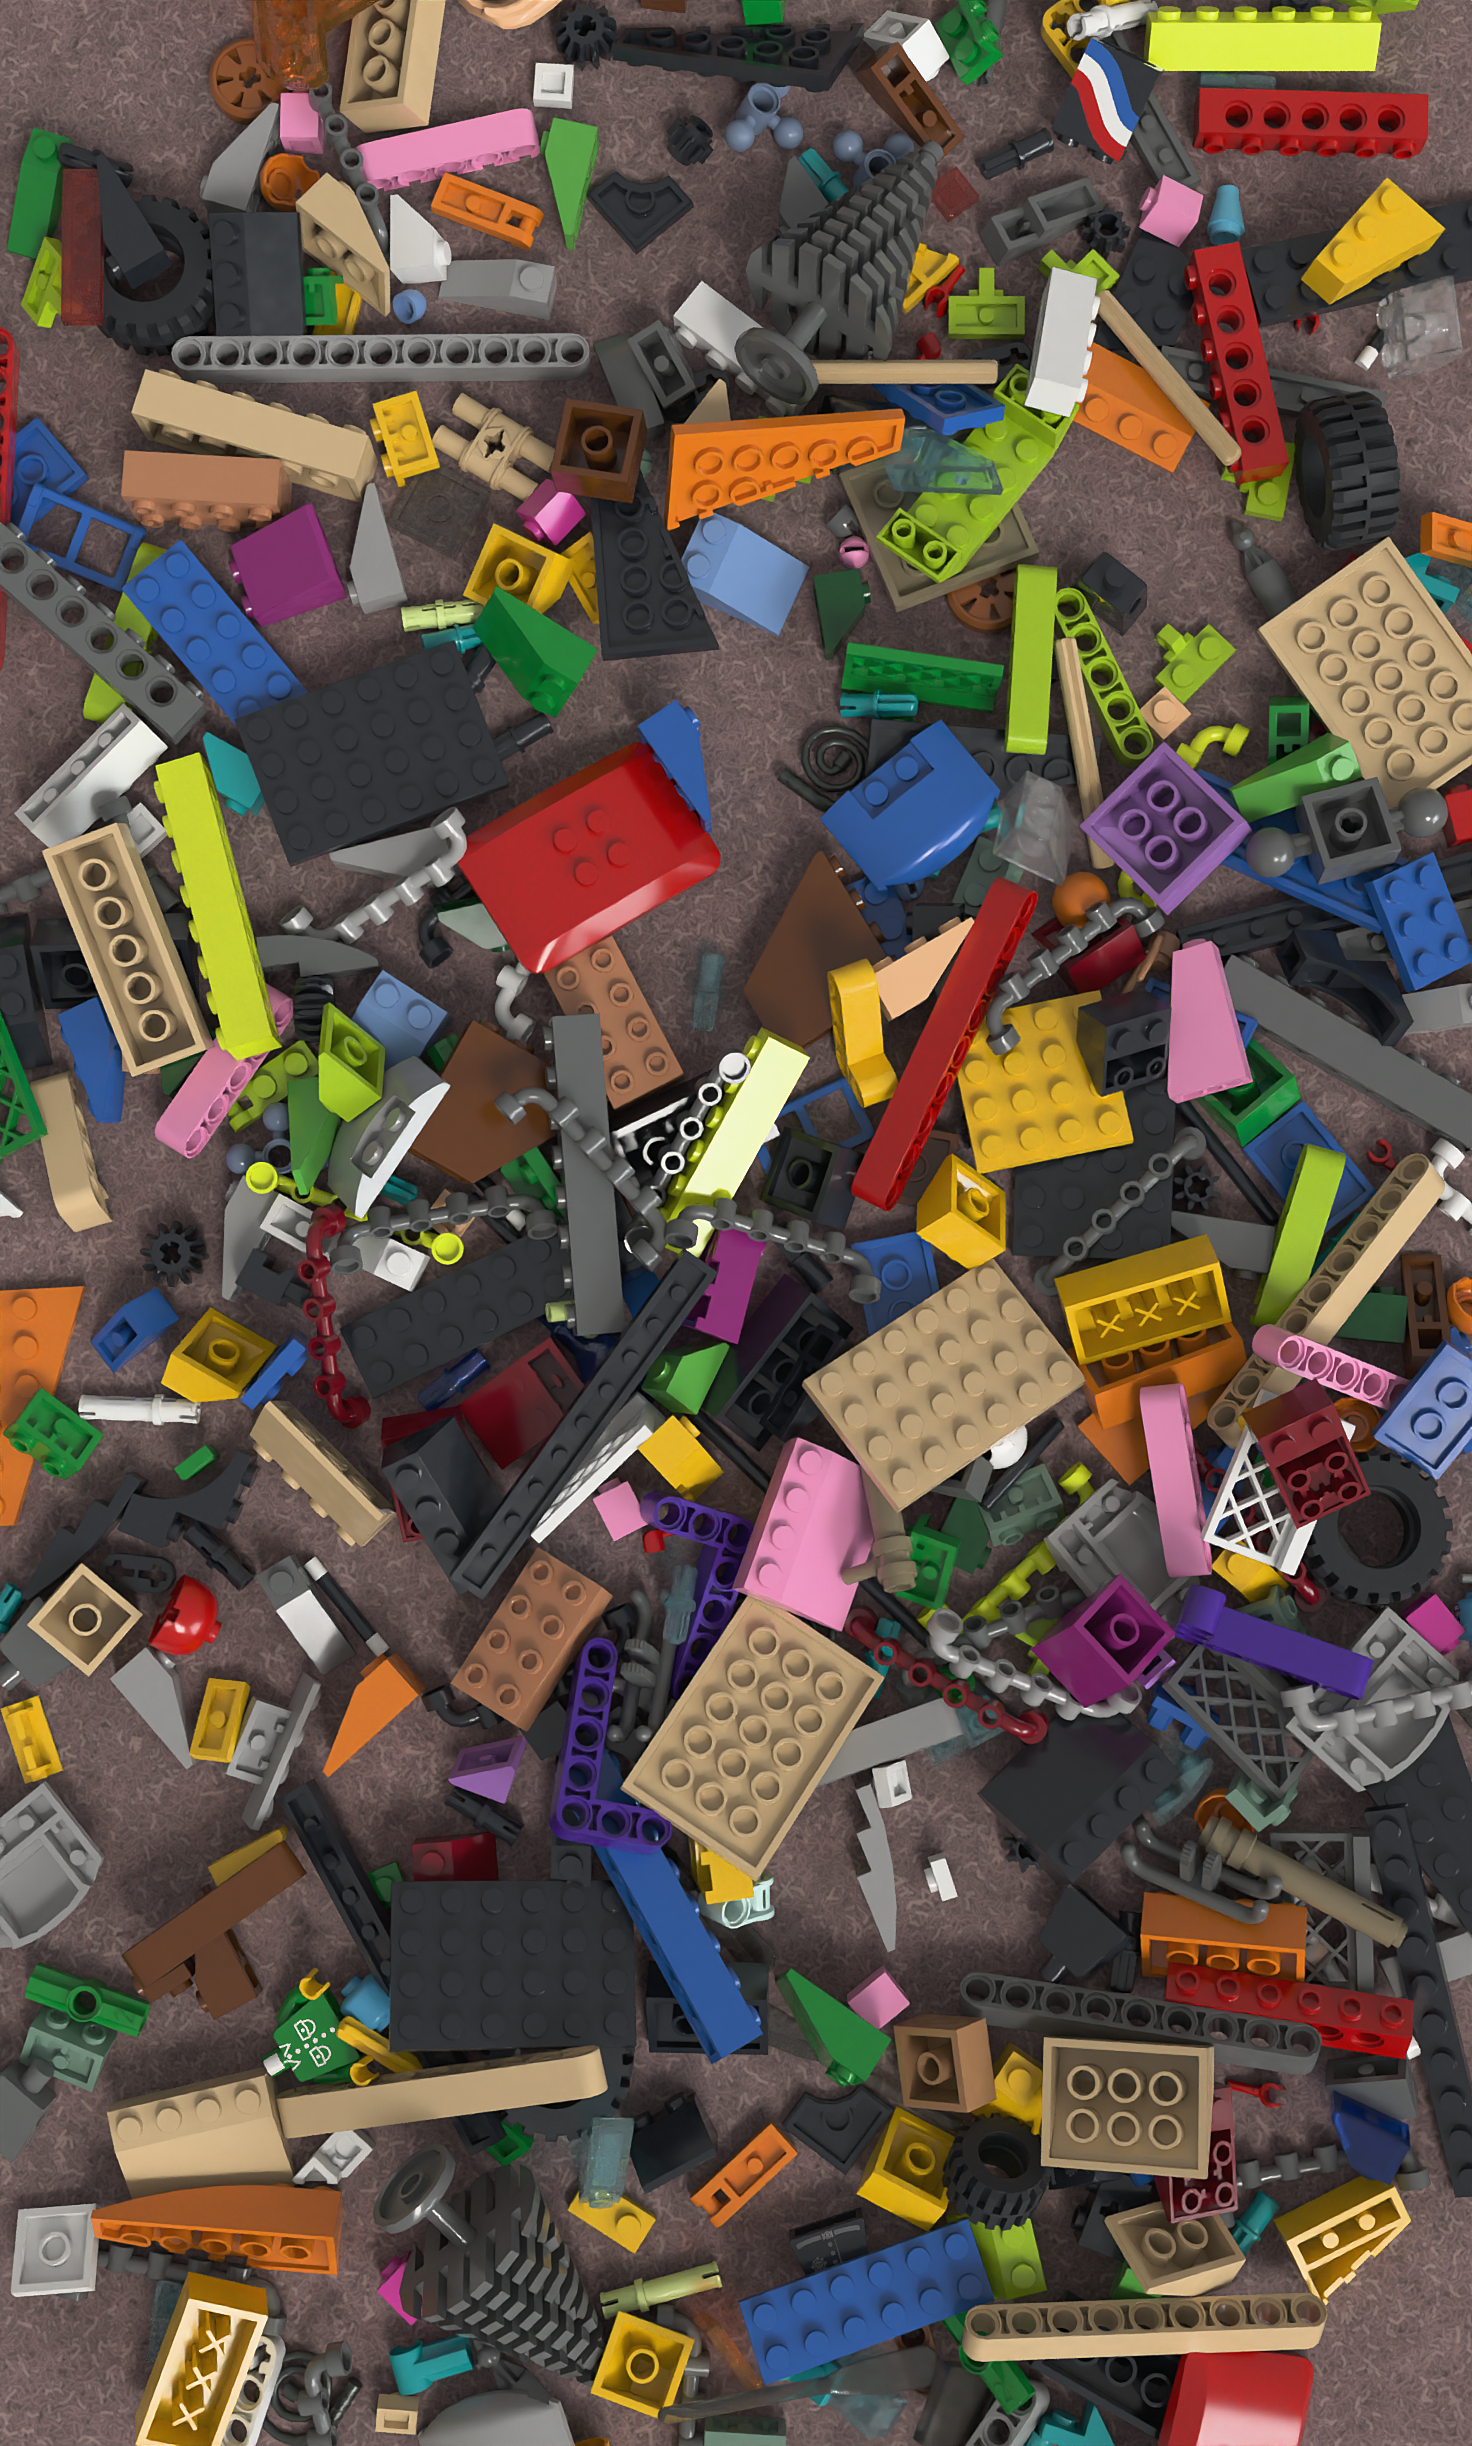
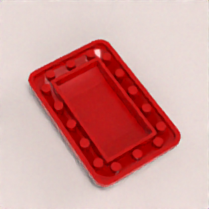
M641 742L629 744L553 785L466 837L467 849L463 857L458 861V867L525 970L533 974H542L550 971L702 882L717 871L721 860L717 846L708 832L702 829L701 821L694 810L690 811L686 806L684 798L677 793L674 787L676 785L674 779L668 780L661 764L654 760L652 756L654 750L650 745Z
M1273 2350L1216 2353L1190 2352L1182 2354L1157 2446H1301L1312 2391L1313 2365L1302 2355Z

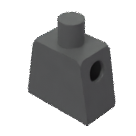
M48 1594L38 1596L0 1642V1650L9 1659L0 1668V1684L7 1690L13 1689L24 1678L34 1688L41 1686L74 1665L27 1626L29 1621L50 1597Z
M36 2058L28 2068L18 2060H14L0 2071V2154L10 2163L30 2144L56 2100L55 2092L46 2085L54 2075V2069L49 2062L42 2058Z

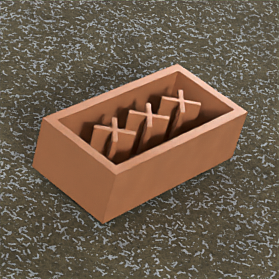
M124 450L121 497L137 521H141V524L147 527L161 528L164 526V522L179 523L180 527L188 530H200L202 525H217L219 530L225 532H239L241 527H254L258 531L290 513L292 483L280 459Z
M612 935L544 973L564 1015L600 1013L606 1096L616 1114L685 1079L682 1068Z
M537 1547L451 1684L512 1724L528 1732L613 1596L597 1583Z

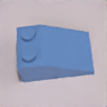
M716 513L699 520L681 559L698 601L776 636H779L809 570V566L751 530Z
M382 970L360 1002L351 1020L386 1048L385 1072L413 1055L424 1062L428 1056L426 1051L436 1044L452 1018L448 1012Z

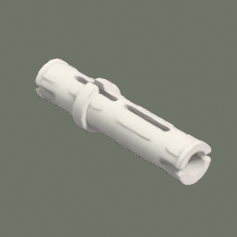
M1138 0L1112 7L1097 5L1091 8L1089 12L1073 14L1068 20L1067 30L1070 37L1074 36V40H1082L1091 36L1105 38L1111 35L1113 31L1145 25L1147 12H1158V6L1155 1L1151 3V0Z
M155 1394V1398L81 1395L78 1410L83 1412L79 1416L84 1420L150 1421L154 1425H164V1422L198 1424L201 1417V1406L197 1405H200L201 1402L194 1403L189 1399L166 1398L163 1394Z

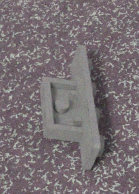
M303 1672L288 1707L252 1696L242 1719L232 1762H224L221 1770L225 1774L255 1783L242 1814L243 1821L250 1829L259 1831L262 1822L270 1817L274 1806L273 1796L278 1785L285 1781L289 1772L290 1765L288 1761L294 1747H298L303 1740L305 1734L304 1724L310 1710H314L320 1700L321 1683L312 1674Z

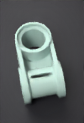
M764 1870L757 1881L752 1879L754 1897L707 1905L700 1893L698 1899L700 1912L702 1915L731 1929L755 1921L772 1918L774 1916V1906L770 1904V1885L773 1884V1874Z

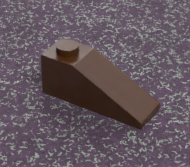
M899 42L881 46L854 72L876 104L920 147L927 141H935L943 148L944 158L965 138V135Z
M1401 1254V1295L1408 1296L1404 1343H1402L1405 1379H1413L1444 1339L1451 1343L1441 1255Z
M209 1883L195 1892V1902L212 1890ZM232 1928L195 1953V1978L198 1988L196 1998L205 2013L210 2012L214 2020L253 2000L262 1992L263 1989Z

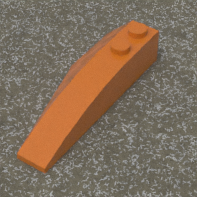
M277 2183L273 2186H213L156 2194L92 2210L91 2222L95 2238L141 2247L150 2246L152 2240L159 2242L162 2247L169 2250L168 2252L185 2255L186 2250L193 2248L209 2253V2260L224 2262L225 2255L247 2258L245 2267L338 2275L343 2201L342 2191H335L330 2187L317 2186L313 2189L295 2188L287 2183Z

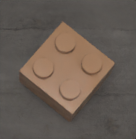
M920 2014L893 2026L904 2107L968 2113L997 2099L986 2018Z

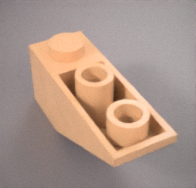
M956 917L940 926L938 930L941 935L927 942L923 936L904 947L907 955L893 962L889 956L872 966L878 982L880 1008L888 1022L927 999L974 924L972 917L964 922H961L959 917Z

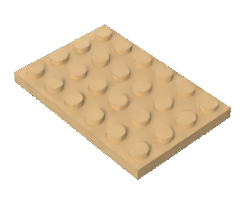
M1389 536L1257 630V633L1300 694L1309 701L1310 708L1327 732L1350 741L1363 775L1360 779L1366 780L1378 777L1388 809L1396 808L1401 798L1410 790L1420 787L1435 790L1472 764V654Z
M992 1258L979 1267L971 1269L805 1379L802 1386L896 1513H898L1084 1385L1085 1376Z
M747 1596L620 1789L647 1808L657 1812L658 1815L670 1821L676 1828L736 1869L757 1881L885 1677L786 1610Z

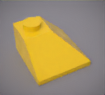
M210 1307L171 1353L161 1384L194 1403L238 1398L273 1355L277 1345Z
M1009 2041L992 2066L997 2099L970 2112L975 2116L984 2114L987 2118H990L991 2113H1000L1001 2118L1007 2119L1008 2115L1017 2118L1016 2123L1022 2126L1026 2123L1032 2127L1031 2133L1033 2135L1039 2134L1042 2137L1043 2064Z
M618 2310L590 2393L667 2422L695 2339Z

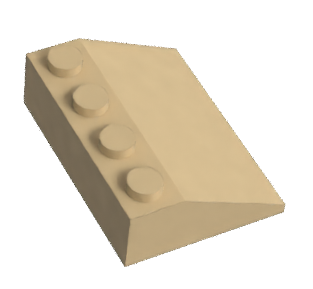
M269 1401L263 1407L250 1433V1436L256 1441L253 1448L267 1462L274 1459L284 1469L280 1475L292 1488L298 1490L302 1487L312 1497L308 1501L309 1505L321 1517L325 1518L329 1515L339 1525L335 1530L344 1541L351 1546L355 1543L360 1547L365 1546L397 1514L396 1508L289 1401Z
M1055 2035L1044 2037L1041 2166L1207 2179L1214 2094V2046Z
M266 2067L117 2101L108 2110L107 2116L115 2154L132 2199L177 2190L213 2186H273L277 2183L297 2185L292 2181L295 2171L288 2138L284 2137L276 2102L278 2091L275 2077L269 2074Z

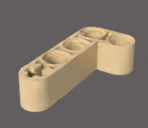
M65 1071L30 1082L31 1091L48 1131V1135L41 1138L52 1196L58 1213L74 1232L112 1222L114 1214H109L105 1199L109 1198L108 1194L97 1179L82 1104L73 1075L70 1071Z

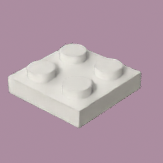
M97 2203L18 2210L11 2283L12 2295L21 2297L95 2291L99 2238L94 2236L91 2214L92 2210L101 2208Z

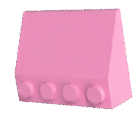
M799 1437L784 1443L732 1589L842 1632L859 1582L846 1585L842 1580L841 1573L845 1569L865 1563L874 1540L860 1466L833 1451Z

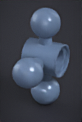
M767 82L753 85L736 111V120L729 123L726 127L725 141L728 147L737 152L748 150L754 143L755 135L764 132L767 126L774 130V139L780 147L784 149L797 147L804 135L801 123L793 117L781 119L776 115L780 108V98L789 92L791 86L773 87Z
M844 130L835 137L833 152L840 161L854 162L858 166L853 176L854 187L857 185L856 191L859 192L860 185L869 178H874L870 170L879 173L888 165L896 164L898 159L909 152H914V145L907 135L897 133L887 139L884 150L875 149L866 155L862 151L863 142L859 134L852 130Z
M274 1102L265 1108L262 1119L265 1127L272 1132L273 1140L264 1147L263 1151H255L251 1146L244 1143L235 1144L229 1148L226 1153V1164L232 1172L246 1174L249 1167L257 1162L272 1164L270 1153L278 1145H285L290 1149V1141L286 1138V1131L289 1129L287 1104ZM331 1152L327 1160L325 1161L322 1169H326L329 1167ZM291 1162L284 1168L276 1167L278 1173L286 1174L291 1172Z

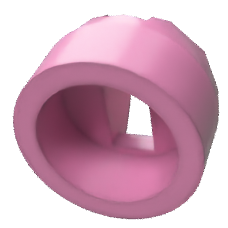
M851 536L840 545L839 558L844 566L850 569H857L867 563L870 552L864 539L858 536ZM845 548H864V551L857 550L845 553Z

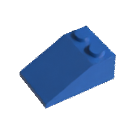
M674 700L637 726L639 741L652 747L654 750L652 754L654 760L661 764L668 780L674 779L676 782L674 787L677 793L684 798L689 810H694L701 821L702 829L710 835L712 833L711 812L699 738L701 733L698 729L701 724L689 706L683 709L678 701Z

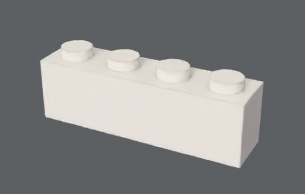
M1055 267L1052 268L1042 294L1024 405L1070 417L1075 402H1083L1088 379L1082 377L1087 374L1092 359V351H1088L1087 347H1091L1096 331V324L1091 323V320H1095L1101 299L1095 296L1097 279Z
M701 281L673 316L677 339L689 349H693L696 346L706 354L705 359L713 368L722 371L726 369L736 377L735 382L743 391L750 395L754 392L759 394L766 400L765 405L776 416H798L807 403L803 405L788 404L772 397L759 388L745 374L737 361L734 347L738 337L750 328L763 327ZM822 384L818 385L816 392L819 390Z
M123 703L14 814L49 848L77 838L96 820L101 818L98 807L117 799L122 793L126 792L132 783L158 760L159 756L168 746Z

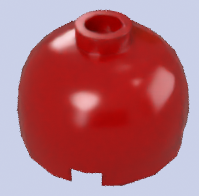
M183 1574L170 1593L172 1597L162 1615L159 1614L148 1638L149 1645L171 1655H188L193 1653L205 1641L212 1644L222 1626V1622L216 1620L219 1604L217 1596L212 1589L202 1581Z

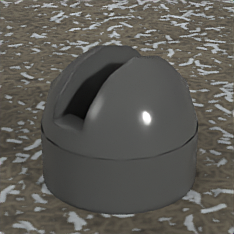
M847 503L826 525L839 538H849L852 536L847 525L854 531L858 530V521L855 513Z

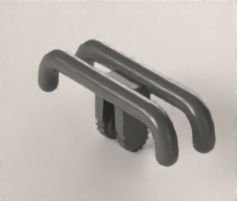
M636 1588L630 1593V1599L636 1607L637 1618L634 1638L626 1640L624 1650L630 1655V1661L621 1665L620 1674L626 1679L619 1723L618 1725H610L606 1731L608 1739L613 1742L622 1743L633 1732L641 1688L654 1689L647 1726L642 1725L636 1729L635 1735L637 1739L643 1743L650 1744L665 1721L681 1620L678 1599L674 1592L668 1588L662 1589L658 1594L659 1600L665 1609V1623L660 1653L648 1644L652 1625L650 1600L642 1589Z
M1144 1818L1138 1819L1135 1822L1134 1828L1137 1838L1149 1851L1179 1864L1180 1877L1143 1861L1137 1855L1133 1843L1124 1842L1120 1847L1122 1861L1137 1876L1247 1924H1258L1267 1918L1269 1905L1262 1899H1273L1279 1896L1283 1887L1282 1879L1278 1875H1271L1266 1883H1262L1222 1866L1221 1853L1211 1850L1206 1858L1199 1856L1198 1844L1193 1841H1186L1183 1848L1170 1844L1158 1838L1151 1831L1148 1820ZM1221 1882L1260 1899L1253 1903V1907H1247L1214 1893V1890L1218 1883Z

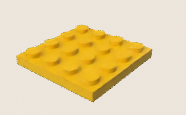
M1100 990L1005 1009L1002 1014L1003 1025L1012 1024L1020 1035L1021 1040L1012 1049L1001 1055H994L986 1043L990 1033L986 1025L985 1015L957 1075L977 1174L1133 1143L1134 1139L1123 1091L1103 1097L1097 1094L1076 1043L1078 1007L1101 1001Z

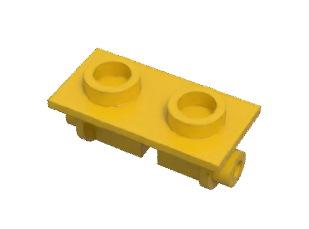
M39 1695L1 1708L0 1710L25 1784L63 1771Z

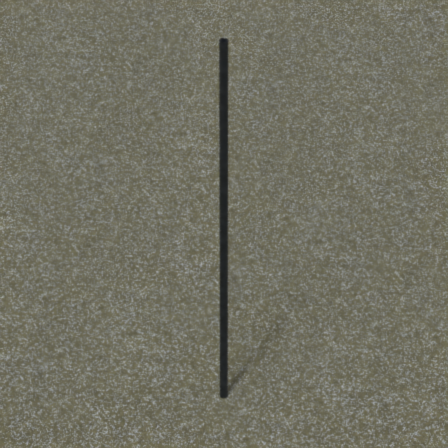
M476 1192L469 1196V1202L483 1200ZM478 1216L507 1245L522 1238L502 1217ZM603 1333L600 1335L613 1346L622 1333ZM699 1409L697 1415L682 1413L765 1494L767 1493L772 1478L703 1411ZM874 1577L859 1581L858 1584L924 1648H927L926 1638L930 1633L917 1621L913 1614L891 1593L885 1592L883 1585ZM972 1673L975 1679V1688L973 1690L975 1694L987 1701L991 1699L1000 1701L1005 1707V1712L1018 1718L1004 1702ZM988 1709L996 1718H998L995 1711Z

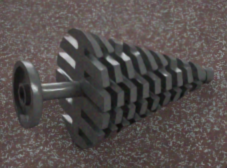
M932 140L925 142L918 153L909 152L898 159L896 164L888 165L873 179L869 178L860 185L859 192L856 191V185L843 194V196L827 204L824 209L809 215V218L802 219L797 223V228H790L785 232L784 239H781V234L770 240L769 244L766 242L750 254L745 270L750 292L762 311L768 300V290L771 291V324L781 334L767 328H750L738 337L734 351L737 361L745 374L763 391L788 404L803 405L810 402L816 393L819 381L816 369L803 350L813 355L818 346L819 360H840L843 345L846 347L845 360H868V351H873L872 360L886 361L899 321L898 314H901L904 294L907 292L910 281V273L913 269L916 258L915 254L920 244L921 232L926 222L927 211L932 199V191L936 185L938 177L936 166L944 155L940 144ZM793 312L797 315V319L795 320L794 323H793Z
M435 2143L427 2145L412 2154L395 2170L385 2183L376 2199L373 2210L375 2224L390 2234L406 2231L419 2223L424 2217L431 2222L425 2229L424 2256L417 2245H415L407 2261L408 2265L404 2268L399 2289L403 2311L421 2321L422 2308V2319L426 2320L429 2324L438 2326L439 2321V2327L442 2329L455 2330L456 2335L472 2338L474 2341L490 2345L511 2355L512 2351L515 2357L527 2362V2356L529 2355V2359L550 2371H555L566 2378L576 2377L578 2382L592 2387L608 2338L602 2323L598 2322V2315L592 2301L588 2304L589 2297L581 2278L578 2276L572 2258L569 2256L567 2246L560 2237L555 2221L550 2223L551 2217L541 2191L538 2190L531 2170L520 2164L519 2187L518 2173L511 2164L495 2168V2197L494 2182L485 2173L471 2183V2196L464 2190L449 2204L443 2196L454 2174L455 2161L452 2152L446 2146Z

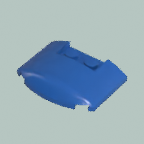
M939 720L910 739V743L852 791L848 790L820 818V821L877 890L884 891L888 890L886 885L904 884L906 882L909 885L918 882L942 869L959 856L984 828L988 821V815L994 798L998 800L1000 789L943 721Z

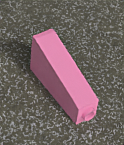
M1205 939L1188 941L1182 945V950L1173 952L1172 1012L1167 1091L1169 1098L1176 1103L1253 1082L1219 949L1212 941L1206 942Z

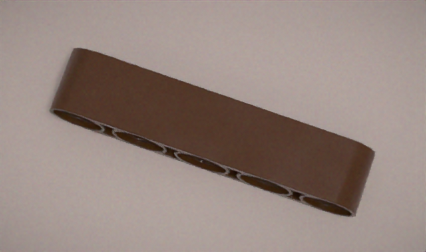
M283 1840L132 1946L121 1956L143 1989H145L294 1884L307 1872L289 1845Z

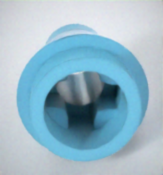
M1223 185L1216 190V199L1206 229L1211 243L1215 246L1239 242L1245 232L1239 201V189L1233 185Z

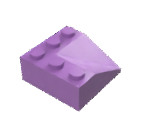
M1165 742L1079 826L1167 915L1253 832L1246 820Z

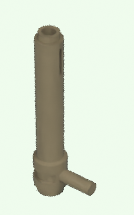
M860 1464L875 1541L871 1545L874 1560L843 1570L841 1573L842 1580L846 1585H851L877 1576L878 1582L883 1584L885 1592L895 1593L912 1589L916 1586L915 1577H917L918 1572L916 1563L911 1561L910 1554L913 1553L911 1538L906 1536L902 1512L896 1513Z
M1213 1815L1210 1816L1197 1843L1205 1847L1204 1852L1208 1854L1211 1850L1221 1853L1222 1866L1226 1867L1228 1864L1237 1870L1243 1868L1265 1881L1271 1875H1278L1283 1882L1282 1890L1388 1948L1391 1945L1397 1948L1400 1947L1409 1926L1402 1923L1403 1918L1257 1840V1834L1246 1828H1243L1241 1831L1233 1827V1821L1223 1816L1221 1819Z

